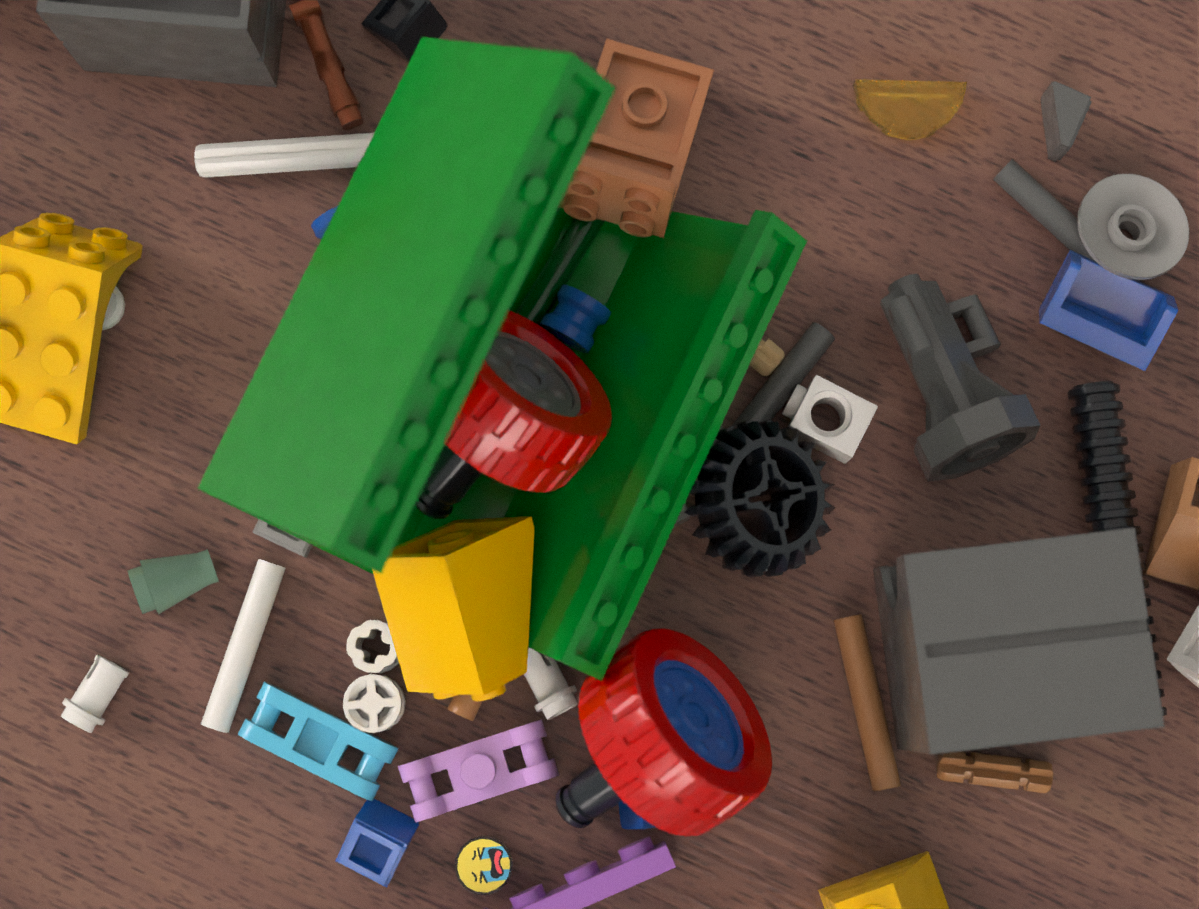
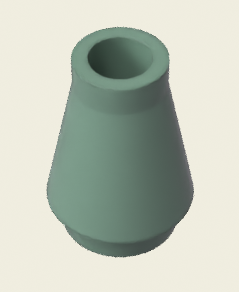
M208 549L192 554L140 560L141 566L127 570L142 614L157 610L159 615L204 587L219 582Z

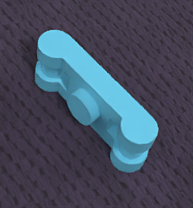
M264 681L256 697L261 702L252 719L245 718L238 735L359 797L373 801L380 787L376 780L385 762L391 764L399 748L373 734L362 732L350 723ZM281 711L295 718L286 737L272 730ZM349 745L364 752L355 771L340 765Z

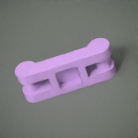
M542 719L398 766L402 782H409L415 804L410 805L415 823L559 776L555 759H548L542 738L547 736ZM520 745L526 767L510 772L504 750ZM447 769L454 791L437 796L431 774Z

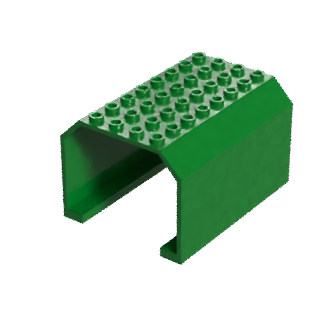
M422 37L197 489L373 574V571L382 573L394 547L454 520L532 516L535 530L528 647L602 681L807 240L774 213L761 210L754 211L748 225L672 211L664 238L655 235L650 237L633 236L624 232L618 224L605 221L566 285L588 294L611 312L607 323L598 326L593 333L594 345L588 354L569 347L596 376L609 399L612 410V423L608 434L587 463L565 486L550 492L524 491L505 485L482 473L463 499L453 505L452 513L445 519H433L426 516L414 504L441 449L445 445L444 442L508 310L516 312L574 219L563 208H560L559 205L616 87L573 53ZM558 299L554 303L549 313L555 310L556 306L559 303Z

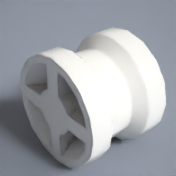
M368 674L357 678L349 685L344 694L343 709L345 717L353 727L362 732L378 733L391 729L400 721L405 711L406 700L403 690L396 681L387 676Z

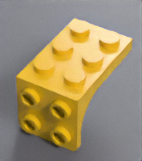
M57 213L40 214L38 218L22 226H17L14 230L0 237V423L73 444H79L87 437L106 310L114 288L123 272L129 265L141 258L142 244L127 240L128 235L123 231L104 227L93 230L74 225V220L71 217Z

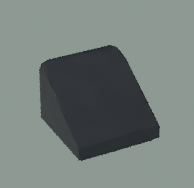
M381 0L361 23L368 32L407 62H410L422 37L439 39L447 28V22L429 0Z

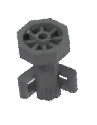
M910 274L893 282L888 287L889 294L881 299L880 305L926 402V432L917 437L914 453L927 482L961 477L996 463L1033 441L1041 425L1026 394H1012L980 372L973 360L993 352L1001 346L978 295H970L947 304L937 281H922L919 274ZM963 317L973 341L965 343L955 319Z

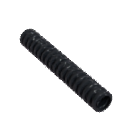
M1113 381L1085 383L1074 386L1073 389L1068 391V399L1075 401V407L1070 409L1071 417L1077 418L1078 422L1077 425L1073 426V434L1080 436V442L1075 444L1076 452L1082 453L1083 460L1077 463L1078 469L1085 471V478L1080 480V485L1087 488L1088 495L1082 499L1084 505L1090 506V513L1085 515V520L1087 523H1092L1093 531L1088 533L1135 528L1136 535L1141 534L1140 526H1134L1133 518L1139 515L1138 509L1131 508L1130 501L1136 498L1134 490H1129L1128 482L1133 480V473L1126 472L1125 466L1131 462L1130 455L1123 452V447L1128 445V438L1121 436L1120 429L1126 427L1124 419H1119L1118 412L1123 409V404L1120 401H1116L1115 394H1118L1121 390L1120 385L1113 383ZM1137 544L1138 553L1143 552V544ZM1140 562L1141 571L1146 570L1145 562ZM1143 580L1144 589L1149 587L1148 580ZM1145 598L1146 607L1151 606V598ZM1148 616L1147 619L1149 632V625L1154 624L1153 616ZM1151 634L1152 643L1157 642L1156 634ZM1153 652L1154 661H1158L1159 653ZM1156 670L1157 679H1161V671ZM1159 688L1160 698L1165 696L1164 689ZM1161 707L1162 715H1167V708Z

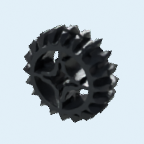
M747 420L737 423L736 427L730 426L718 431L697 476L698 480L694 482L689 493L695 496V505H691L684 513L693 517L698 516L700 525L692 536L699 539L709 538L705 555L712 556L713 558L722 556V568L730 571L741 570L742 575L747 577L762 575L767 577L779 576L787 570L797 569L801 565L806 564L805 556L813 555L816 551L821 550L817 537L825 536L826 533L831 531L822 517L823 515L830 514L836 508L825 501L824 492H827L835 484L822 481L819 472L827 462L811 459L814 443L807 441L798 442V429H791L789 427L780 429L778 421L766 420L758 422ZM771 496V499L752 503L748 501L749 497Z

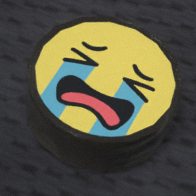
M479 835L470 838L461 846L455 857L454 869L458 881L466 890L476 895H489L498 892L507 884L513 872L514 860L510 849L502 840L491 835Z

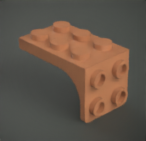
M606 39L596 72L615 86L616 89L559 207L563 208L569 216L582 221H594L597 218L618 224L624 232L633 236L650 237L655 235L664 238L714 69Z

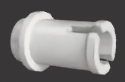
M529 648L527 673L524 675L538 701V704L534 706L536 711H543L546 719L550 720L578 704L573 695L577 692L575 685L568 686L555 659Z
M98 654L72 699L65 698L62 702L66 708L61 717L89 733H92L97 724L103 726L106 720L101 717L124 678H127L129 672Z

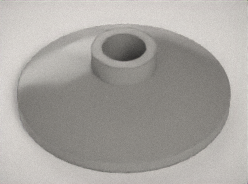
M1117 174L1106 177L1087 192L1080 204L1077 224L1081 241L1089 255L1100 266L1115 275L1133 280L1159 277L1171 270L1181 260L1187 249L1189 224L1185 211L1178 199L1166 187L1153 179L1136 174ZM1120 229L1128 231L1132 235L1133 240L1124 236Z

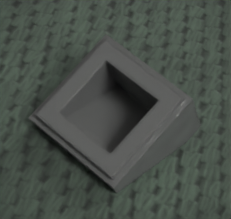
M1056 81L1051 82L1041 96L1048 159L1054 162L1061 160L1072 147L1092 103L1090 96Z

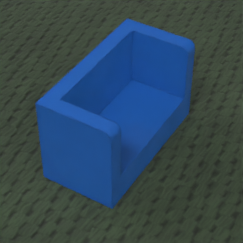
M1069 250L1039 308V323L1146 371L1178 312V307L1173 296L1138 280L1115 275L1104 269L1096 261Z

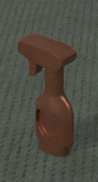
M293 0L288 2L297 26H301L319 79L327 87L330 106L334 116L339 119L344 131L360 126L364 123L359 111L360 103L345 80L344 71L346 70L327 33L322 20L324 15L318 0Z

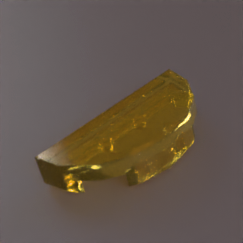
M855 79L853 84L859 110L864 111L870 122L882 129L881 132L883 134L904 140L930 137L937 130L947 125L961 107L967 82Z

